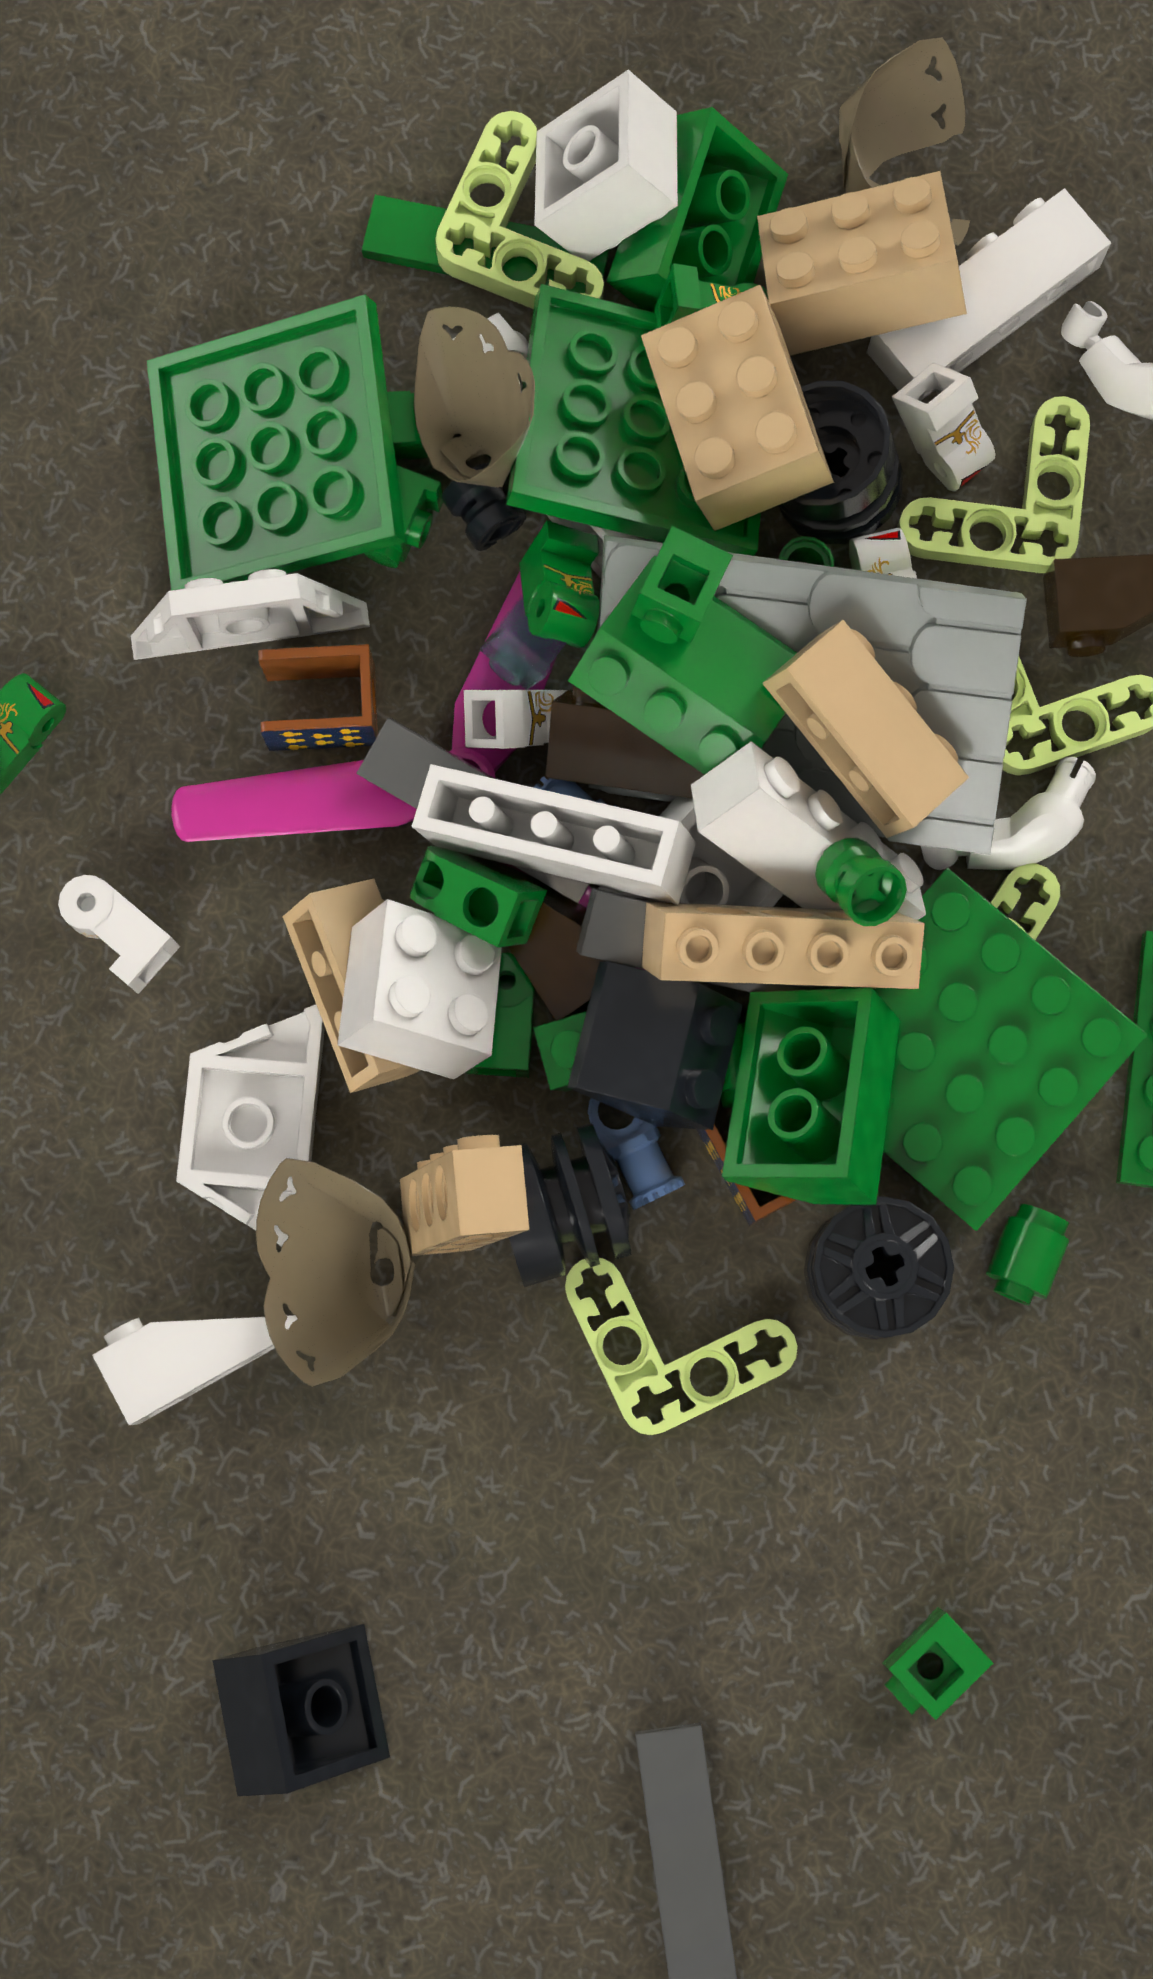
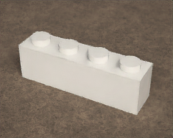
M1065 188L1047 202L1042 198L1035 199L1016 216L1013 221V227L999 237L992 232L971 248L966 256L967 261L959 266L967 314L871 336L867 353L898 391L933 362L959 373L1100 268L1111 242ZM935 389L927 390L919 397L918 400H923L925 397H927L929 394L935 391Z
M751 741L691 784L698 832L802 908L842 910L839 904L829 899L817 885L816 868L824 851L833 843L844 838L857 837L869 843L882 859L889 861L904 876L907 891L898 913L916 920L926 915L920 890L924 880L916 863L905 853L897 855L883 844L877 833L867 823L860 822L857 824L840 810L835 800L824 790L816 792L799 779L792 766L783 758H772Z
M430 764L412 823V828L437 847L677 905L680 901L696 846V840L682 823L677 820Z

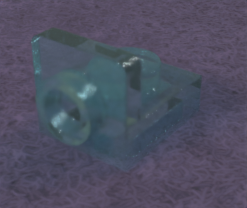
M522 594L479 650L491 659L489 665L501 679L515 686L521 685L527 690L545 678L551 670V662L566 643L555 639H544L530 633Z

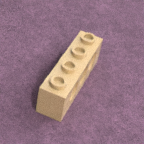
M646 902L642 968L659 980L919 989L925 923L898 912L884 923L877 926L864 927L855 923L843 910L685 903L677 905L673 903Z
M499 1135L464 1137L457 1139L458 1145L443 1147L442 1153L431 1154L430 1160L417 1162V1170L400 1179L404 1233L410 1256L471 1251L528 1231L529 1219L522 1146L500 1147Z

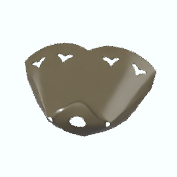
M943 37L919 40L893 56L877 68L842 103L839 110V142L842 149L843 188L846 190V193L880 186L869 178L884 161L904 153L943 143L953 135L963 133L965 127V105L961 78L955 58ZM932 56L936 57L935 69L940 72L942 76L941 81H937L935 77L925 73V70L931 63ZM942 104L946 105V109L942 114V118L945 121L944 129H941L938 122L931 116ZM953 219L950 223L955 245L959 246L968 232L970 220Z
M461 307L435 308L427 312L418 345L414 412L421 443L433 468L443 472L448 478L460 483L502 487L527 436L534 415L535 380L532 368L521 353L508 351L506 343L497 327L480 313ZM445 324L451 329L455 326H461L463 330L453 340L451 335L442 326ZM480 334L486 344L489 343L494 347V351L484 353ZM518 373L521 381L526 382V388L523 389L522 393ZM454 434H461L460 437L453 438ZM483 454L491 456L489 466L484 469L475 470L466 465L468 460Z
M286 1158L278 1165L267 1183L260 1200L256 1219L257 1251L270 1277L263 1307L269 1337L278 1355L298 1378L313 1387L341 1378L393 1335L407 1307L415 1263L410 1256L406 1236L398 1216L381 1197L356 1181L315 1162ZM291 1176L296 1193L289 1195L280 1202L279 1197L287 1190V1181ZM376 1221L381 1223L383 1229L377 1230L378 1250L375 1262L379 1259L387 1258L391 1260L394 1267L393 1281L385 1286L376 1285L372 1282L370 1276L369 1233L372 1223ZM275 1225L278 1226L280 1231L288 1235V1239L282 1245L280 1252L276 1250L279 1237L274 1230ZM283 1304H286L292 1314L298 1318L290 1325L289 1329L285 1328V1322L288 1317L283 1310ZM393 1316V1322L388 1324L386 1319ZM296 1351L315 1357L314 1371L309 1369L307 1361L299 1357Z

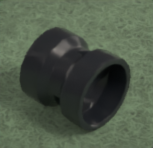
M490 463L479 464L475 467H472V469H484L487 466H489ZM452 481L442 495V501L451 514L461 517L465 522L466 536L478 551L487 550L496 544L497 540L504 539L517 531L527 518L526 512L523 509L506 505L507 496L502 487Z

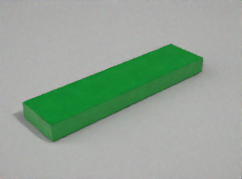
M375 194L362 246L363 258L449 275L444 272L438 263L435 240L438 227L447 209ZM510 221L506 225V229L570 253L538 227ZM465 237L460 245L453 244L455 255L462 256L467 248L474 249L471 238ZM496 247L491 248L490 258L485 256V268H492V258ZM611 249L604 251L589 261L601 272L603 282ZM519 256L509 259L504 264L502 271L512 280L525 281L533 277L537 267L530 259ZM547 270L545 285H549V279L554 281V270ZM576 282L572 289L566 288V290L586 294V284Z

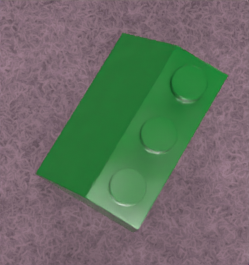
M713 107L677 115L678 206L670 210L661 219L654 220L621 241L606 282L639 308L654 313L655 305L673 263L697 267L698 280L726 286L754 283L762 258L757 216L777 211L788 173Z
M654 556L602 624L568 681L705 775L751 741L763 750L785 717L786 712L762 683L797 652L715 596H713L691 643L678 638L676 643L667 644L648 636L641 629L640 623L642 620L631 615V612L657 557Z
M873 988L750 992L722 1177L726 1181L811 1204L876 1205L900 1019Z

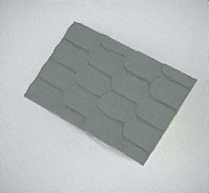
M604 535L598 630L651 558L658 555L663 543ZM730 553L733 557L714 594L715 597L797 653L817 635L844 620L850 629L858 631L870 642L875 652V660L890 679L909 691L916 702L917 713L933 733L945 738L955 749L958 756V764L969 778L916 827L888 837V841L991 855L994 821L996 819L1003 758L1005 756L1012 707V694L1014 693L1021 643V630L1023 629L1027 601L1023 594ZM786 714L763 748V751L772 758L781 757L792 766L799 779L816 792L818 790L827 792L835 800L840 810L857 824L865 822L879 837H885ZM588 784L589 788L601 789L609 794L672 802L676 797Z

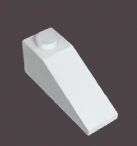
M295 1315L287 1316L288 1318L285 1322L286 1329H289L290 1325L298 1319ZM265 1317L150 1322L145 1326L142 1325L139 1318H136L106 1334L104 1339L108 1346L92 1356L129 1425H137L275 1349L269 1337Z

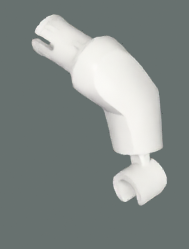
M1092 301L1086 302L1083 308L1078 304H1074L1062 324L1061 335L1070 344L1087 349L1079 362L1107 404L1153 421V363H1141L1115 335L1103 339L1098 336L1108 316L1101 306Z
M1066 757L1060 760L1045 792L1031 797L1011 817L995 819L991 855L921 846L925 862L933 869L942 870L952 866L957 861L958 856H966L968 869L1014 870L1016 867L1038 863L1052 856L1071 842L1083 827L1084 818L1080 807L1088 790L1095 782L1096 773L1093 767L1088 762L1083 761L1076 777L1071 778L1070 774L1078 758Z

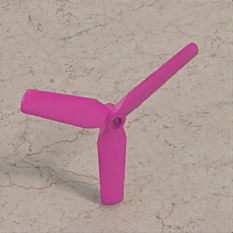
M520 571L455 701L452 750L449 752L495 778V772L517 748L465 747L464 690H544L562 641L544 639L530 633L528 619L524 611ZM490 701L483 711L482 720L485 730L493 737L496 736L495 701ZM359 760L183 786L178 788L173 795L171 816L178 837L185 842L397 827L413 821L417 809L356 774L364 761ZM589 885L579 901V904L586 908L591 893Z

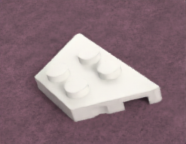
M266 569L250 574L248 580L223 583V581L215 578H202L188 582L185 585V589L168 591L131 635L133 658L138 660L370 627L366 602L298 573L286 575V572L283 570Z
M317 1005L304 1009V1012L272 1025L264 1024L246 1031L234 1040L226 1043L218 1042L190 1053L176 1181L255 1230L260 1200L269 1179L278 1165L286 1158L310 1162L312 1160L325 1031ZM291 1176L287 1181V1190L279 1197L280 1202L289 1195L296 1193ZM275 1225L274 1230L279 1237L277 1244L282 1247L288 1239V1235L280 1231L278 1226Z

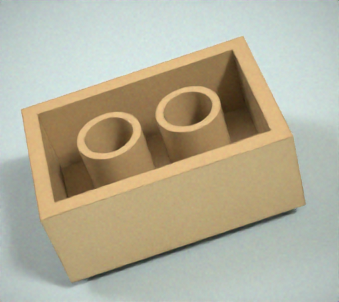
M940 171L757 216L768 301L777 318L790 356L967 314Z
M761 285L641 335L694 499L714 531L834 483L779 323Z

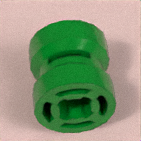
M857 837L844 838L833 843L824 851L817 864L815 873L817 885L829 899L839 904L845 914L857 924L865 927L884 923L898 912L904 902L907 891L904 876L889 861L882 859L879 853L862 839Z

